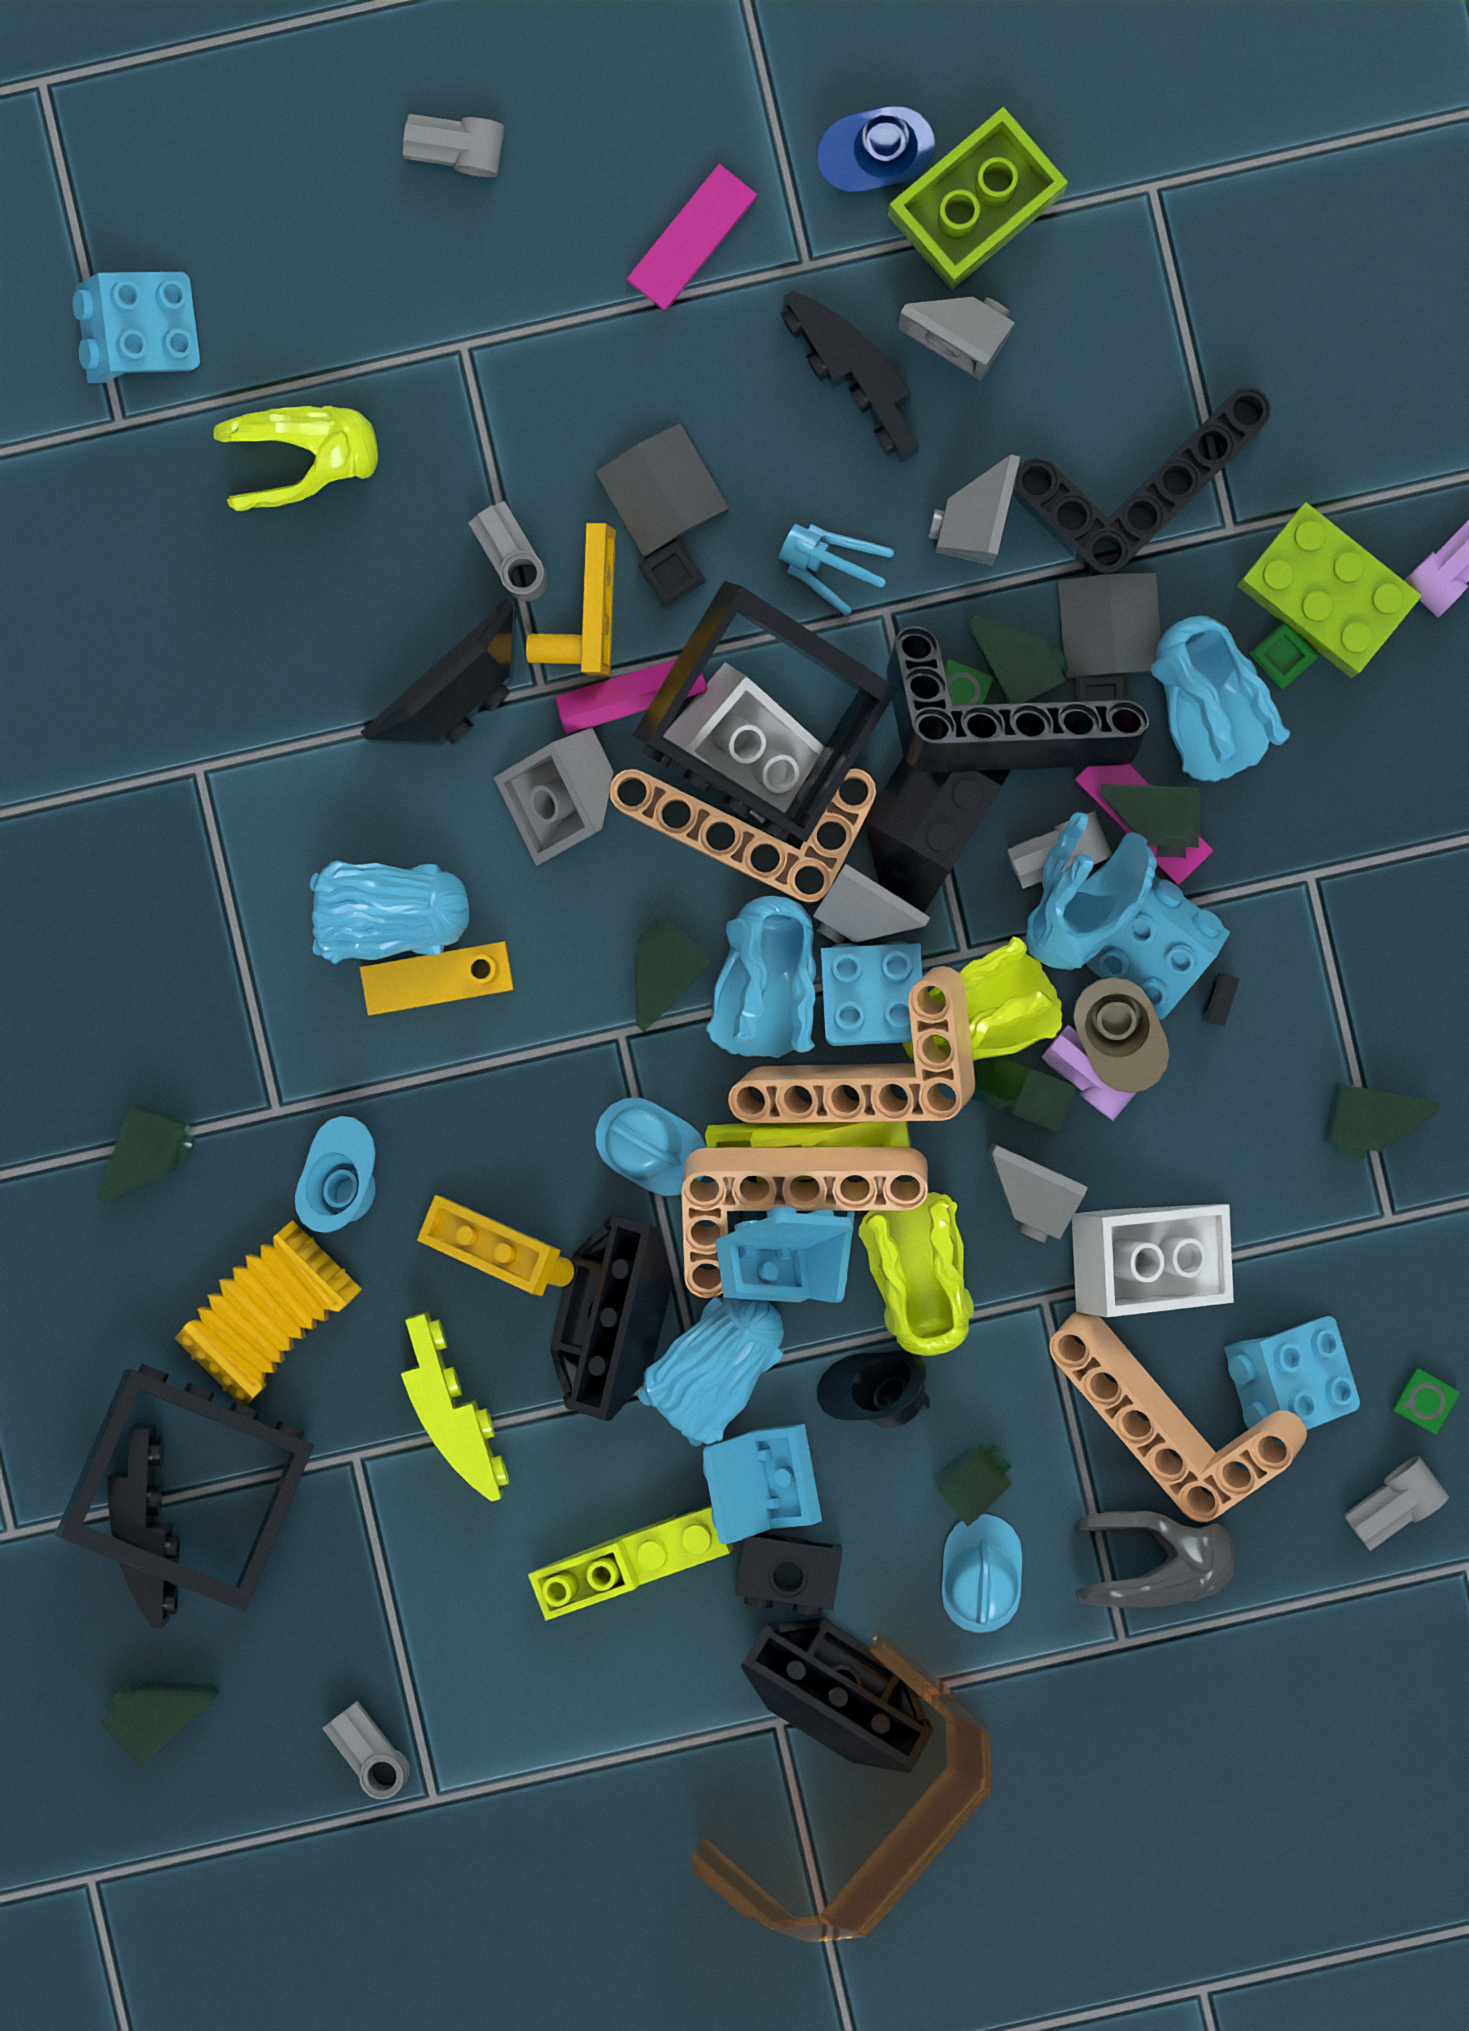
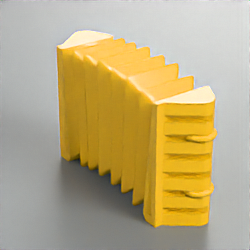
M293 1220L273 1237L274 1246L266 1243L260 1245L261 1256L247 1254L245 1255L247 1266L237 1265L232 1267L234 1279L222 1278L219 1280L222 1294H207L211 1307L202 1306L197 1308L201 1319L189 1321L175 1337V1340L191 1355V1359L196 1360L223 1387V1391H227L239 1404L247 1406L267 1386L266 1373L278 1371L276 1362L281 1363L285 1361L284 1351H290L295 1348L293 1338L304 1339L307 1337L304 1328L315 1329L317 1327L316 1319L324 1322L329 1320L328 1310L336 1312L343 1310L362 1291V1288L345 1273L346 1269H341L314 1242V1237H309Z

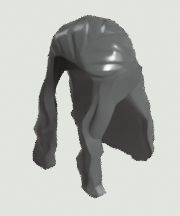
M1149 1511L1089 1513L1075 1523V1532H1146L1166 1549L1169 1556L1162 1565L1140 1577L1095 1583L1088 1587L1079 1588L1075 1593L1077 1599L1082 1604L1113 1608H1152L1177 1605L1184 1601L1193 1602L1222 1591L1234 1574V1540L1230 1531L1218 1523H1213L1203 1528L1182 1526L1165 1515Z

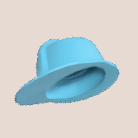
M624 1098L610 1105L600 1116L595 1131L596 1147L602 1160L607 1165L644 1189L662 1196L682 1194L685 1160L695 1150L707 1148L701 1134L689 1123L659 1105L642 1098ZM698 1176L695 1179L700 1181L703 1176Z
M339 1116L327 1121L318 1130L311 1144L303 1173L297 1185L295 1206L301 1222L313 1231L328 1233L339 1230L347 1223L355 1221L366 1214L373 1204L376 1193L375 1179L372 1175L376 1154L374 1141L366 1125L356 1118Z
M988 1514L973 1515L956 1524L946 1540L942 1578L944 1609L951 1620L964 1630L976 1633L997 1630L1010 1621L1016 1613L1020 1601L1022 1577L1021 1544L1014 1529L1001 1518Z

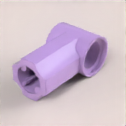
M1469 519L1436 554L1432 552L1404 580L1422 595L1419 600L1437 617L1441 616L1468 588L1466 583L1469 581Z
M1069 1025L1058 1034L1041 1056L1047 1062L1046 1064L1080 1089L1079 1094L1112 1121L1115 1120L1137 1093L1117 1091L1103 1083L1092 1068L1078 1033Z

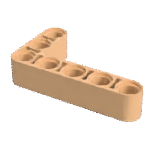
M635 769L622 771L612 780L609 789L610 799L623 814L807 904L822 900L830 890L876 795L875 783L871 776L863 770L850 769L843 782L848 779H857L863 782L868 792L866 800L860 805H847L842 801L838 789L808 841L803 842L799 850L642 771ZM628 780H639L646 786V797L637 806H627L619 799L620 787ZM680 801L689 806L691 817L689 822L682 828H671L663 821V811L671 802ZM724 823L733 828L735 841L730 848L719 851L709 846L707 833L715 824ZM826 823L838 824L845 832V843L837 850L824 849L817 840L818 830ZM761 845L772 846L779 854V864L771 872H759L751 864L752 852ZM804 867H813L819 870L824 879L821 890L811 895L799 891L795 885V877L799 870Z
M939 966L928 971L912 987L909 993L908 1005L915 1063L755 1067L732 1087L728 1098L732 1113L738 1119L748 1123L943 1121L951 1119L966 1105L975 1091L966 988L963 978L952 968ZM928 986L939 988L945 995L946 1003L934 1001L929 995ZM933 1035H941L946 1038L950 1043L951 1051L947 1052L939 1049L934 1043ZM938 1083L950 1086L955 1092L956 1099L952 1100L944 1097L939 1091ZM890 1084L902 1087L907 1094L908 1100H900L895 1097L891 1091ZM796 1085L802 1086L809 1091L812 1102L803 1100L797 1094ZM843 1085L853 1087L858 1092L860 1101L848 1098L844 1093ZM749 1086L761 1091L765 1103L753 1098Z
M908 1147L702 1148L695 1150L685 1160L681 1191L684 1276L687 1288L691 1293L703 1298L717 1297L723 1293L716 1239L731 1233L730 1211H769L774 1208L788 1206L795 1207L797 1211L915 1209L924 1202L928 1193V1165L926 1158L921 1152ZM704 1175L712 1177L715 1181L703 1183L695 1178ZM756 1175L764 1178L765 1180L763 1182L754 1183L746 1180L745 1178L748 1176ZM807 1175L813 1177L815 1180L812 1182L805 1183L800 1182L795 1178L798 1176ZM851 1175H858L865 1178V1180L855 1183L845 1178ZM901 1175H910L916 1179L911 1182H900L895 1178ZM700 1220H710L716 1223V1225L707 1227L697 1222ZM707 1263L713 1264L717 1268L707 1270L699 1267V1265Z
M1074 1312L1051 1338L1049 1345L1050 1354L1057 1365L1182 1512L1192 1520L1208 1522L1224 1513L1284 1471L1305 1443L1307 1431L1302 1419L1289 1411H1276L1215 1452L1099 1316ZM1072 1335L1078 1336L1085 1346L1076 1342ZM1104 1372L1114 1377L1117 1383L1110 1381ZM1136 1410L1144 1413L1149 1421L1141 1418ZM1271 1436L1282 1440L1285 1446L1278 1445ZM1169 1449L1175 1450L1181 1458L1175 1457L1170 1453ZM1235 1461L1243 1463L1249 1471L1241 1469ZM1200 1486L1207 1488L1214 1496L1206 1494Z

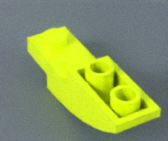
M907 1121L738 1123L708 1125L705 1133L707 1148H911ZM802 1175L796 1177L795 1179L805 1180L812 1179L813 1177ZM756 1176L757 1183L765 1180L760 1176Z
M429 1311L411 1316L405 1321L419 1365L405 1369L401 1376L414 1409L432 1441L450 1465L474 1489L491 1502L499 1500L504 1495L502 1486L509 1484V1477L502 1456L493 1457L488 1438L495 1437L490 1414L487 1408L479 1410L476 1399L457 1405L455 1397L462 1395V1391L454 1367L446 1369L440 1350L447 1348V1341L440 1320L431 1321Z
M712 1505L678 1517L676 1515L608 1540L533 1571L528 1576L544 1618L547 1621L632 1591L641 1584L729 1554L734 1548L732 1543L722 1544L718 1540L717 1531L712 1522Z

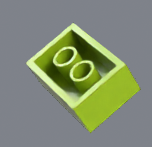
M1002 107L889 204L888 216L948 287L953 290L1065 194L1068 181L1009 112Z
M1307 502L1296 511L1237 584V587L1279 621L1282 623L1286 622L1305 642L1350 678H1353L1362 671L1422 597L1420 593Z

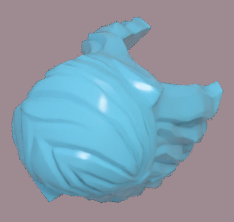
M1200 615L1179 621L1165 631L1156 647V661L1150 669L1153 676L1161 681L1164 686L1167 698L1169 730L1181 755V770L1183 773H1188L1191 778L1200 781L1216 782L1220 779H1228L1248 766L1257 765L1267 751L1269 741L1275 745H1281L1289 738L1291 732L1283 727L1278 710L1270 698L1269 689L1257 676L1253 663L1237 648L1231 633L1225 625L1208 616Z
M1077 812L1072 815L1068 825L1058 836L1056 845L1051 848L1044 862L1042 872L1043 896L1039 906L1032 911L1027 921L1026 943L1029 954L1039 962L1053 968L1066 970L1081 968L1082 965L1089 963L1112 938L1127 929L1146 903L1145 899L1152 886V878L1155 876V869L1157 867L1154 853L1147 846L1148 840L1142 835L1134 832L1127 833L1109 860L1090 877L1088 875L1093 867V859L1090 855H1078L1073 864L1061 873L1088 823L1087 814Z
M337 860L323 868L320 874L315 873L310 881L311 890L315 892L312 912L314 925L312 933L315 937L312 947L313 953L318 956L321 955L333 964L349 958L377 960L409 950L420 954L443 953L444 946L459 941V937L463 935L468 927L469 904L463 883L454 874L447 871L442 872L439 866L435 864H423L411 870H406L379 863L353 865Z
M759 897L747 903L739 912L737 918L726 924L725 931L730 943V950L714 986L713 1013L710 1023L706 1026V1032L709 1033L712 1042L716 1043L721 1049H726L730 1054L738 1053L744 1057L771 1056L779 1058L793 1050L804 1053L814 1047V1043L810 1038L813 1027V1005L816 1000L813 986L816 975V964L812 950L814 933L812 931L813 925L810 915L798 902L787 897Z
M714 1297L704 1308L700 1321L674 1340L660 1360L646 1368L643 1383L644 1389L637 1391L639 1400L644 1405L657 1407L658 1411L669 1423L680 1430L682 1435L686 1436L693 1446H700L702 1442L707 1445L715 1441L720 1442L723 1439V1432L728 1423L745 1408L760 1374L780 1361L784 1354L780 1347L784 1330L779 1311L766 1300Z

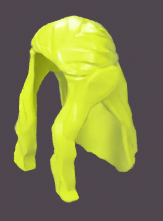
M301 406L270 409L229 419L214 426L213 430L214 439L221 442L276 440L305 448L315 455L312 467L304 478L294 485L229 496L226 499L229 507L236 511H244L253 507H277L298 502L316 494L327 483L339 479L352 478L354 476L361 479L369 478L374 473L379 458L376 436L371 423L360 412L347 408Z
M1013 936L1008 945L992 951L982 959L973 960L962 971L958 972L963 978L966 988L973 1061L1017 1053L1039 1040L1045 1038L1054 1039L1057 1037V1032L1061 1030L1063 1013L1061 1012L1062 1003L1058 999L1057 990L1050 983L1045 972L1042 971L1041 963L1026 954L1027 946L1020 938ZM935 987L929 991V995L934 1001L946 1003L945 995L939 988ZM933 1035L934 1043L939 1049L947 1052L951 1051L950 1043L946 1038L941 1035ZM902 1043L905 1051L914 1062L913 1043Z
M936 1192L927 1193L924 1202L915 1209L870 1210L864 1216L859 1227V1236L868 1252L870 1271L885 1300L884 1320L886 1327L892 1335L896 1336L897 1342L903 1349L922 1356H936L954 1350L961 1345L969 1332V1319L974 1314V1302L969 1291L964 1288V1245L955 1220L958 1205L956 1202H952L948 1195H941Z

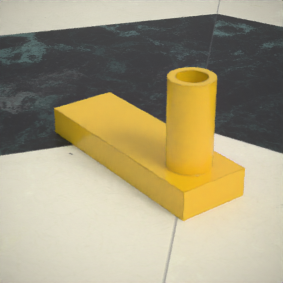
M586 523L582 634H528L526 641L528 663L581 664L582 673L589 676L611 677L616 529L608 524Z
M506 941L447 951L437 955H425L359 967L368 1016L515 990Z
M438 1195L434 1196L417 1241L538 1296H543L547 1284L563 1287L569 1284L574 1276V1266L569 1259L559 1256L561 1250Z

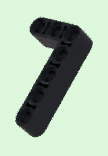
M1247 387L1234 392L1109 518L1054 464L1042 458L1028 459L1021 464L1017 470L1013 486L1014 496L1088 572L1094 576L1116 574L1259 433L1270 417V402L1266 395L1256 388ZM1243 401L1254 405L1258 412L1257 422L1245 425L1237 421L1233 412L1234 405ZM1207 436L1215 437L1223 446V456L1217 460L1206 459L1199 452V440ZM1033 471L1041 472L1049 481V490L1042 495L1028 493L1022 483L1024 475ZM1171 471L1182 473L1188 480V491L1182 495L1169 493L1163 485V476ZM1073 506L1079 509L1084 517L1083 526L1078 530H1067L1062 527L1057 517L1058 511L1061 508ZM1135 506H1143L1149 509L1154 519L1153 526L1143 531L1132 527L1128 521L1129 509ZM1100 541L1113 543L1118 549V561L1108 566L1097 562L1092 551L1094 544Z
M906 627L898 633L887 666L888 682L898 688L892 698L903 755L906 762L912 768L922 772L1125 765L1135 759L1149 726V716L1146 710L1139 704L1127 700L952 706L939 642L931 631L923 627Z

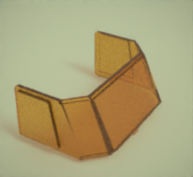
M877 1635L872 1640L869 1651L945 1717L947 1768L822 1913L814 1917L794 1918L705 1838H702L697 1843L690 1857L691 1861L695 1864L694 1873L745 1918H756L771 1930L806 1942L867 1937L992 1792L990 1733L953 1700L956 1694L890 1636L885 1641Z

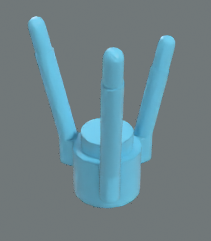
M795 524L783 544L779 559L790 564L787 571L788 574L802 580L843 615H850L851 608L808 571V568L817 572L822 562L865 582H869L877 587H884L886 583L884 578L829 553V545L826 543L888 558L894 555L893 549L827 532L813 524L808 529Z

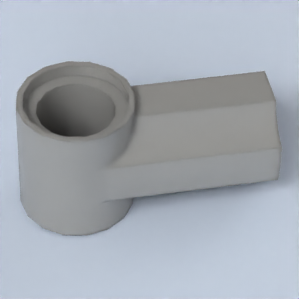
M409 114L405 124L402 155L404 159L454 166L456 171L468 175L496 177L505 126L496 121L483 118L465 117L460 122Z
M505 501L488 507L468 522L500 576L503 585L514 598L530 602L538 599L545 593L549 580L547 570ZM531 565L537 569V577L534 583L525 588L514 586L512 583L514 571L519 566Z
M1095 811L1087 813L1088 823L1086 829L1078 840L1061 873L1067 867H1070L1080 854L1090 855L1093 859V865L1107 860L1113 855ZM1069 821L1055 826V831L1038 838H1032L1007 850L1011 865L1022 889L1042 881L1046 856L1051 848L1056 845L1058 836L1068 825Z
M1416 1456L1396 1468L1385 1478V1485L1343 1515L1369 1551L1409 1522H1418L1428 1517L1449 1499V1495L1420 1456Z
M358 1701L322 1728L358 1775L363 1791L370 1797L388 1799L394 1796L407 1782L410 1768L406 1757L392 1747ZM386 1762L392 1765L397 1777L395 1784L386 1786L380 1784L373 1775L374 1764Z

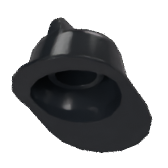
M902 1350L846 1356L832 1364L822 1375L817 1386V1401L823 1412L834 1419L847 1421L870 1420L882 1428H898L914 1419L920 1411L927 1410L930 1407V1399L925 1392L924 1385L926 1366L919 1355Z

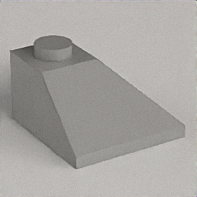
M974 297L905 304L900 313L898 330L982 381L1012 333L1015 322L1008 319L1011 314L1010 311L993 299L986 297L981 302Z
M1009 455L949 497L945 511L935 509L929 538L938 540L935 553L993 566L998 555L1020 456Z
M592 727L550 743L493 777L536 866L587 839L603 828L614 771Z
M845 864L813 915V918L821 922L816 931L836 944H843L845 939L855 944L922 929L931 918L847 864Z
M991 1143L987 1152L1010 1214L1014 1219L1022 1222L1018 1231L1043 1243L1046 1242L1048 1235L1060 1240L1088 1187Z

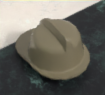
M1109 977L1097 980L1083 990L1076 1001L1073 1018L1078 1036L1092 1068L1100 1080L1114 1090L1127 1093L1144 1091L1157 1083L1167 1069L1170 1052L1166 1035L1153 1005L1143 989L1128 979Z

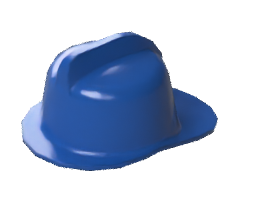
M880 106L871 110L850 114L834 121L824 131L817 146V164L822 176L833 187L847 192L866 191L902 183L916 178L928 167L934 155L935 136L930 123L919 112L905 106Z

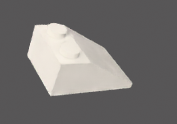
M725 662L706 684L708 690L698 694L663 737L786 813L823 751L824 746L747 676ZM752 811L749 813L761 824L765 820Z
M1229 1204L1112 1209L1074 1213L1072 1217L1076 1312L1114 1317L1234 1303Z

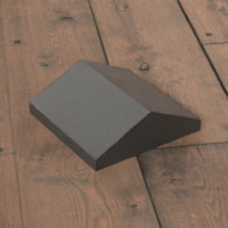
M681 423L636 444L595 472L644 558L729 510L728 505Z
M1156 573L1104 574L1057 581L1065 679H1074L1075 676L1152 673L1150 668L1156 661V647L1161 640Z

